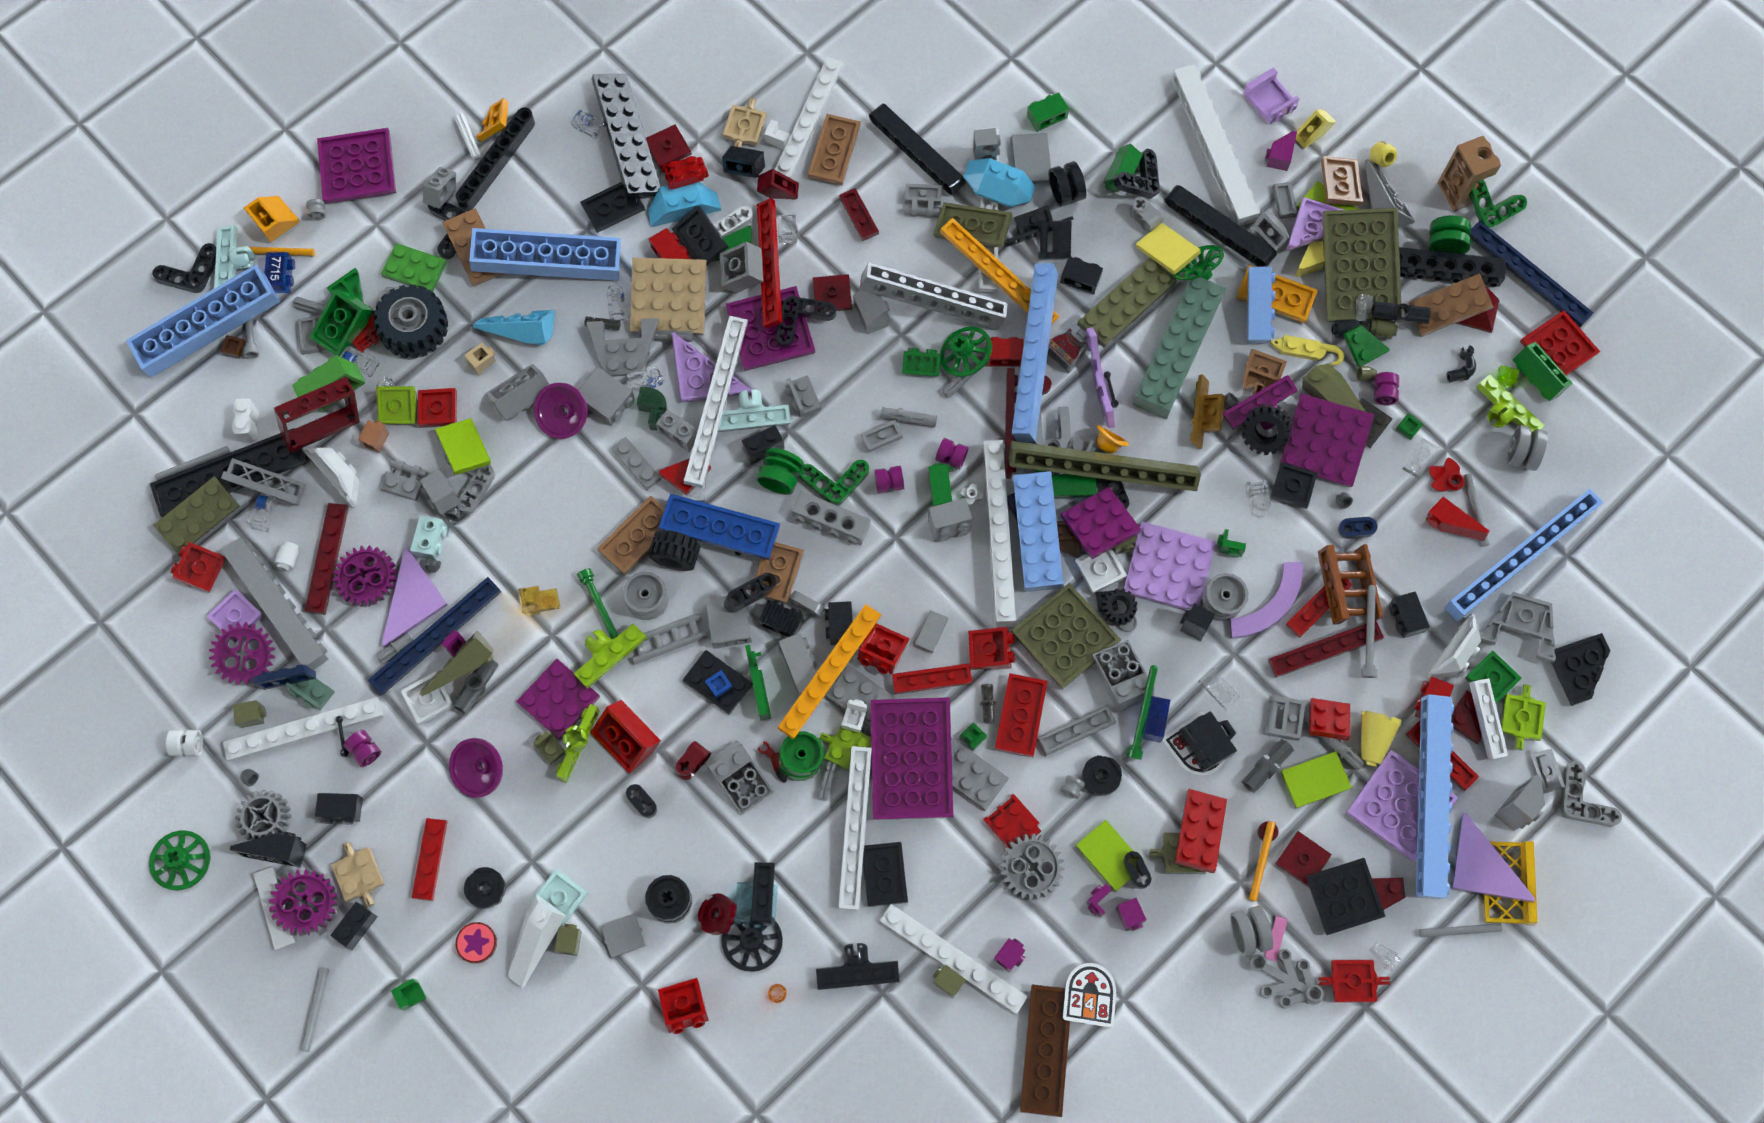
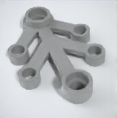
M1282 949L1278 954V958L1283 962L1287 974L1267 964L1266 958L1261 954H1256L1250 958L1249 965L1252 970L1256 972L1264 971L1283 982L1273 986H1263L1260 990L1263 998H1270L1273 994L1295 988L1302 993L1291 997L1287 995L1282 996L1279 999L1281 1008L1287 1009L1292 1004L1303 1001L1314 1005L1323 1000L1324 991L1321 986L1314 983L1308 960L1301 959L1296 964L1298 971L1303 974L1304 984L1298 981L1291 961V952L1288 949ZM1282 952H1286L1288 954L1287 959L1282 958ZM1255 960L1260 961V967L1254 965ZM1301 962L1306 964V969L1300 967ZM1265 988L1270 990L1269 996L1264 994ZM1311 990L1316 992L1315 998L1310 996ZM1283 998L1289 1001L1288 1006L1283 1005Z

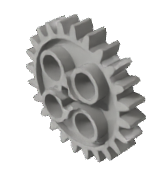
M1024 834L1023 841L1016 837V844L1010 841L1009 845L1011 848H1004L1003 850L1007 854L1000 856L1004 863H1000L998 866L1004 867V870L999 872V874L1006 876L1002 882H1009L1006 889L1014 888L1012 894L1016 895L1020 892L1021 899H1024L1026 894L1028 900H1032L1033 895L1036 900H1040V893L1044 897H1048L1047 890L1055 892L1052 886H1059L1060 884L1056 880L1057 878H1063L1059 874V871L1065 870V868L1059 866L1060 863L1064 862L1063 859H1058L1061 852L1054 851L1057 846L1056 844L1049 846L1050 839L1043 842L1042 835L1037 840L1035 834H1031L1030 839L1027 834ZM1030 847H1034L1036 850L1034 858L1028 855ZM1020 853L1023 854L1026 861L1020 857ZM1016 860L1022 864V868L1018 872L1013 868ZM1044 862L1048 863L1050 867L1049 872L1046 874L1041 869ZM1028 863H1034V864H1035V865L1033 866V869H1034L1035 871H1029V870H1028V869L1030 868V865H1029ZM1037 873L1044 878L1043 881L1040 880ZM1029 876L1035 879V884L1032 887L1027 885V878Z

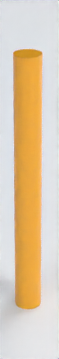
M249 247L253 250L254 254L315 256L314 249Z
M1272 821L1267 822L1249 895V900L1257 901L1276 824Z

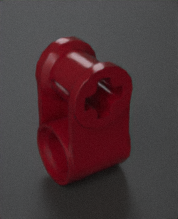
M693 741L676 763L678 776L683 780L691 779L709 759L711 752L697 741ZM683 767H684V768L689 767V770H688V771H687V770L682 771V768H683Z

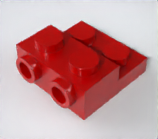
M189 542L187 546L183 545L179 556L182 557L179 564L174 563L171 569L172 579L210 593L226 557Z
M876 623L861 645L857 659L864 666L871 665L876 667L881 674L889 673L892 675L910 638Z
M1007 627L968 631L971 670L1012 668L1011 663H1015L1014 651H1011L1010 644H1014V636Z
M698 978L658 989L665 1025L669 1033L681 1034L685 1031V1028L691 1026L693 1028H700L705 1025V1022L709 1021Z

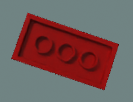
M1009 673L994 750L1034 757L1047 680Z
M1188 789L1174 863L1215 873L1227 799Z

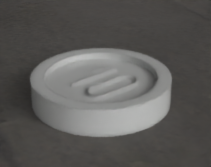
M1134 616L1127 624H1120L1119 628L1124 632L1133 631L1137 626V618Z

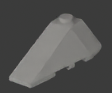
M1366 159L1365 167L1371 209L1397 208L1398 227L1416 222L1406 204H1401L1396 198L1399 196L1398 193L1388 185L1389 180L1379 166Z

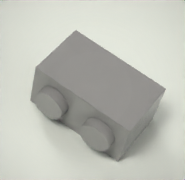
M440 469L420 480L423 485L421 491L426 499L430 497L427 501L433 510L437 508L439 513L443 514L460 504L459 499Z

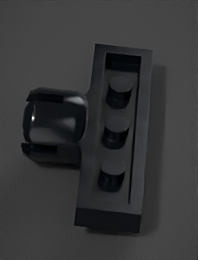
M857 943L858 955L854 956L853 944H848L843 948L844 965L816 968L818 990L900 982L898 960L872 963L868 959L866 944Z

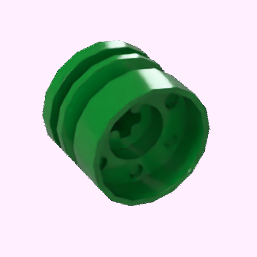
M769 448L766 450L765 458H763L765 466L760 467L756 481L759 485L772 492L791 495L797 484L795 477L800 475L804 462L800 457L789 451Z

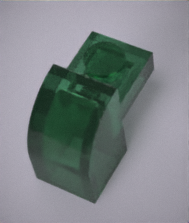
M640 387L637 399L638 410L650 412L649 428L650 430L657 431L656 423L668 409L666 399L660 391L654 388Z

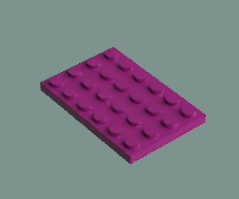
M950 697L871 700L873 820L954 818Z

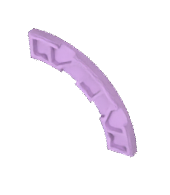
M1093 327L1087 328L1088 351H1091V369L1099 404L1103 405L1102 414L1107 427L1113 428L1115 427L1114 411L1104 382L1097 335Z
M1284 562L1282 564V579L1279 589L1266 606L1253 614L1239 618H1230L1231 639L1252 636L1268 629L1287 613L1300 590L1303 562Z

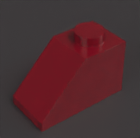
M774 169L758 176L757 192L772 199H798L799 182Z

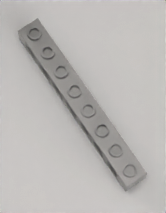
M868 262L861 274L860 290L997 330L1006 319L1008 304L1006 302Z

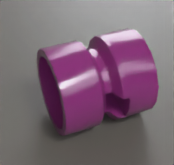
M1381 372L1375 375L1374 386L1377 390L1374 391V402L1376 404L1389 406L1398 403L1400 382L1398 374Z
M943 438L935 460L943 464L949 462L950 466L960 470L966 459L969 447L960 443L955 445L954 441Z
M901 466L890 467L889 471L885 468L874 470L878 494L886 493L890 488L893 491L904 490Z
M365 730L355 732L344 742V747L351 755H354L353 758L360 767H366L373 763L382 752L374 742L371 743L372 738Z

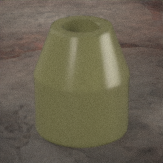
M1359 366L1357 369V380H1373L1377 370L1369 366Z

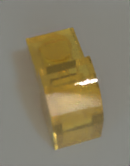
M539 586L519 589L518 594L522 613L526 615H539L542 611L560 609L557 588L542 591L539 590Z

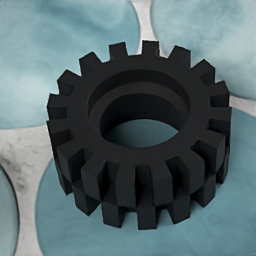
M1117 588L1114 591H1109L1104 597L1101 605L1102 615H1105L1106 621H1111L1110 624L1116 623V626H1120V624L1125 625L1135 616L1138 603L1135 601V596L1130 595V591L1125 592V589L1119 590ZM1116 600H1121L1126 604L1127 609L1122 614L1115 613L1112 609V603Z

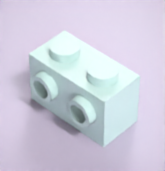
M420 515L410 549L414 557L437 560L438 555H441L443 549L442 540L443 537H446L448 531L443 519Z

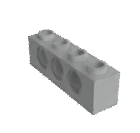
M800 491L791 510L795 521L802 524L804 522L808 523L812 528L819 531L823 529L833 537L839 538L840 536L845 538L848 543L853 545H862L871 526L869 518ZM811 510H816L818 512L816 515L808 514V512ZM828 517H833L835 521L829 523L826 521V519ZM846 524H850L853 526L849 530L843 528V526Z

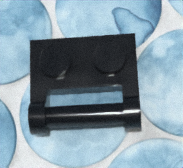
M1039 221L1040 252H1038V258L1071 257L1072 221ZM1048 227H1053L1052 252H1047Z

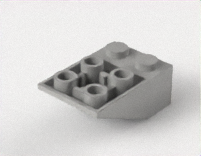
M1129 640L1093 654L1108 695L1117 712L1119 713L1142 703L1148 675Z
M737 740L705 762V765L740 815L773 793V790L743 745Z

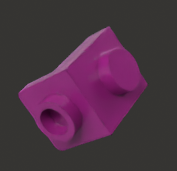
M454 629L441 644L450 656L456 657L460 647L466 641Z
M1099 884L1091 892L1093 896L1086 902L1089 905L1087 907L1094 916L1098 915L1100 918L1105 914V911L1098 903L1112 890L1107 884L1103 887Z

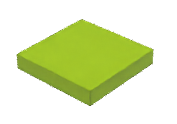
M415 386L376 387L379 422L383 424L417 423Z

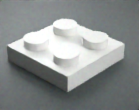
M1112 549L1093 560L1087 553L1074 561L1092 594L1127 577Z
M436 672L401 690L419 726L453 708V702L444 686L423 697L419 694Z

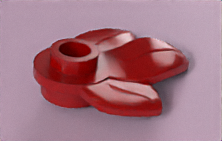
M1448 457L1443 467H1429V474L1435 480L1431 487L1440 492L1447 490L1458 491L1464 486V478L1460 474V467L1453 459ZM1451 480L1456 481L1457 485L1453 484Z

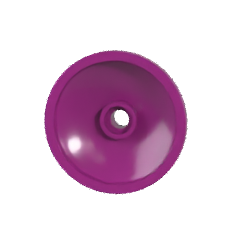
M553 383L543 388L538 394L534 404V415L538 426L548 436L556 439L573 437L581 431L586 423L587 404L584 396L576 387L568 383ZM565 407L568 408V412H567V413H565V411H564V408H565Z
M469 738L461 741L453 749L449 760V771L453 783L463 794L480 798L491 794L497 789L502 780L503 764L498 751L491 743L481 738Z

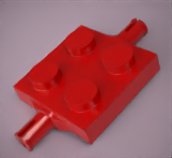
M1332 960L1331 976L1318 978V981H1326L1318 982L1319 986L1331 985L1334 1003L1377 1002L1376 991L1378 985H1390V981H1388L1390 980L1389 976L1377 977L1374 969V960Z

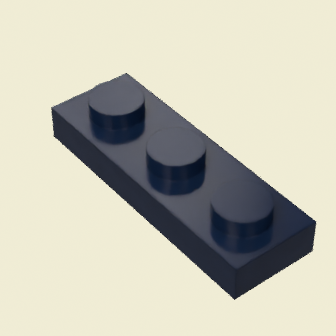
M301 664L295 668H282L277 672H264L262 675L254 676L253 684L267 690L285 686L287 682L294 684L316 679V671L307 665Z

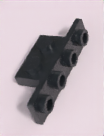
M1046 205L1013 217L1019 235L1005 239L1004 244L1009 243L1011 246L1020 243L1019 239L1026 237V240L1036 237V233L1040 232L1039 221H1053L1049 206ZM1070 216L1061 220H1074V218ZM1048 227V232L1053 231L1052 227Z

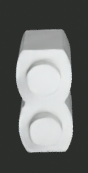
M250 398L236 399L233 405L235 415L232 423L233 432L241 442H255L258 436V428L256 426L259 418L258 409Z

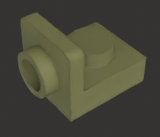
M550 731L539 734L533 743L551 765L565 753L564 748Z

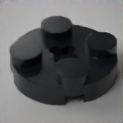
M1094 756L1086 762L1082 771V781L1085 783L1086 789L1096 796L1112 794L1117 790L1121 782V767L1117 761L1110 757ZM1097 772H1106V780L1098 779Z
M489 867L476 869L467 877L464 883L465 897L472 905L480 909H488L500 904L506 891V883L502 875ZM484 883L490 886V890H487V893H483L480 890Z

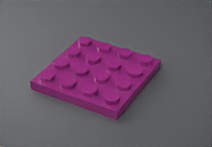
M389 128L317 138L322 197L325 204L396 193Z
M797 286L780 290L781 309L787 297H800ZM761 295L726 303L729 316L748 320L739 353L744 371L816 353L805 317H798L793 344L788 348H781L777 344L776 339L779 324L769 329L763 327ZM791 303L789 306V313H792V308L795 306L794 303ZM785 319L783 324L790 326L793 324V320ZM785 331L784 338H782L783 342H786V339H788L787 331Z
M1301 393L1291 423V434L1286 446H1284L1280 463L1283 462L1317 472L1318 478L1353 487L1375 414Z

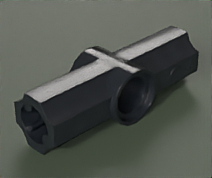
M1374 302L1371 314L1372 318L1429 324L1431 308L1411 306L1405 303ZM1399 308L1404 310V317L1398 315L1397 311Z

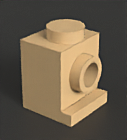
M480 343L464 355L468 364L478 375H481L483 370L496 362L494 358L496 354L490 346L486 347L483 343Z

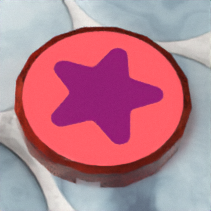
M472 922L465 925L459 931L455 947L458 955L464 961L480 964L494 955L497 948V937L490 926L481 922Z

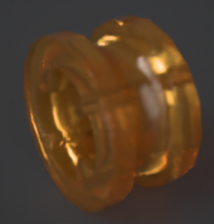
M774 984L769 988L768 997L773 1003H782L786 999L787 992L783 985ZM776 988H780V992L783 991L784 993L783 996H779V999H774L775 995H771L772 992L776 991Z

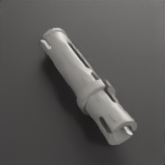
M882 407L880 418L896 420L897 423L902 421L936 427L937 415L902 410L903 408L892 409ZM891 413H893V414H898V415H905V416H907V417L891 415ZM910 417L924 418V419H927V420L914 419V418H910Z

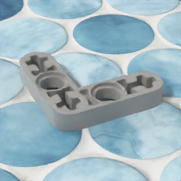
M445 455V460H446V462L448 463V465H450V464H449V461H448V459H447V457H446V455ZM490 465L464 472L472 478L459 498L460 504L457 506L461 513L466 515L473 513L495 478V471ZM489 470L490 475L483 476L482 473ZM480 485L481 491L479 493L471 492L473 486ZM469 502V504H470L471 506H470V507H467V506H466V507L464 508V506H463L462 504H463V503H466V504H467V503Z
M1578 761L1567 764L1563 775L1565 787L1562 788L1560 809L1562 815L1568 819L1607 827L1619 824L1622 820V814L1618 809L1583 801L1584 765ZM1573 767H1575V770L1579 771V773L1575 774V776L1574 772L1570 770ZM1569 785H1574L1577 787V795H1572L1569 793ZM1572 805L1573 809H1581V812L1574 811L1573 813H1570V810L1567 809V807ZM1587 808H1592L1595 810V818H1589L1587 816ZM1612 813V816L1615 817V819L1611 821L1609 817L1604 816L1601 818V815H1608Z

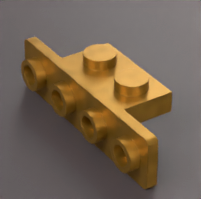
M1200 374L1196 382L1195 413L1192 417L1193 432L1190 434L1192 444L1198 449L1203 447L1204 432L1222 431L1225 401L1223 394L1208 395L1209 381L1203 374Z

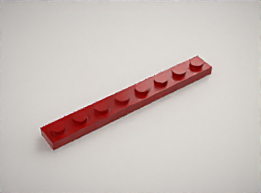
M772 198L757 204L759 248L762 250L763 282L761 283L763 327L766 329L782 323L775 200Z

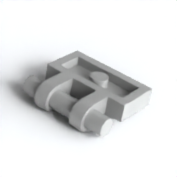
M906 184L905 203H912V207H905L904 214H911V216H917V214L928 215L927 217L940 215V208H933V204L941 205L942 185ZM917 204H928V208L917 207Z
M391 460L390 467L396 470L394 473L387 471L380 489L384 492L417 501L421 488H423L422 483L418 481L419 476L426 477L428 471L417 465H407L406 462L401 460L398 462ZM403 472L411 473V477L402 476Z

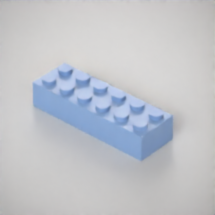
M1051 471L1013 475L1025 592L1064 588Z

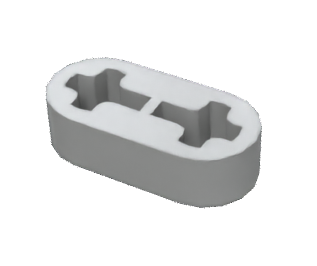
M794 591L789 598L792 604L815 617L820 618L825 610L821 604L798 591Z

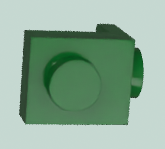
M1225 529L1223 534L1218 536L1217 545L1220 546L1219 552L1234 558L1242 557L1246 549V543L1227 540L1229 530Z

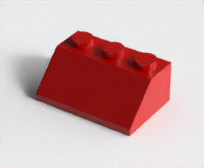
M622 700L607 706L590 731L594 738L629 774L642 764L661 742Z

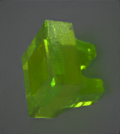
M1500 365L1496 380L1503 387L1514 389L1517 385L1519 369Z

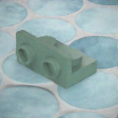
M317 678L294 684L288 682L285 684L289 688L288 693L296 699L299 696L303 698V704L312 710L316 707L321 711L335 693L333 689Z

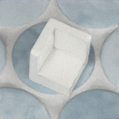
M772 119L764 133L766 144L782 150L785 149L791 134L779 130L778 122Z

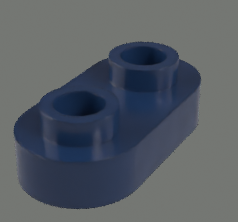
M1371 517L1346 518L1339 524L1338 532L1343 538L1347 539L1371 537L1377 531L1378 525ZM1363 526H1367L1369 530H1365ZM1344 528H1349L1350 532L1345 531Z

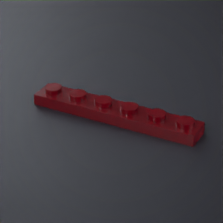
M1007 368L1004 455L1006 479H1012V473H1016V467L1010 466L1008 460L1011 441L1014 438L1012 426L1015 412L1014 403H1016L1017 398L1014 386H1018V375H1015V368Z
M328 503L306 602V613L326 615L334 578L333 571L336 570L349 509L346 504Z
M1376 620L1374 643L1384 638ZM1367 623L1269 658L1268 662L1275 678L1366 646Z

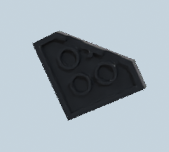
M1603 633L1554 649L1556 659L1554 664H1551L1571 707L1591 700L1594 695L1596 684L1601 677L1604 669L1603 666L1611 651Z

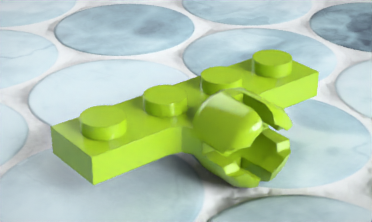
M1491 375L1487 376L1477 385L1476 388L1494 404L1487 412L1489 423L1494 419L1497 421L1492 426L1499 428L1504 427L1509 422H1514L1517 426L1530 427L1531 432L1535 429L1542 430L1545 427L1538 418Z
M634 623L614 639H610L602 630L592 632L596 636L595 639L597 641L588 635L585 640V646L593 654V657L574 673L575 677L586 689L590 688L647 639L646 635Z
M590 704L588 709H584L581 716L583 720L580 726H570L565 730L566 734L563 735V742L566 745L564 753L566 756L556 769L557 777L563 782L567 783L581 751L588 743V736L600 712L595 705Z

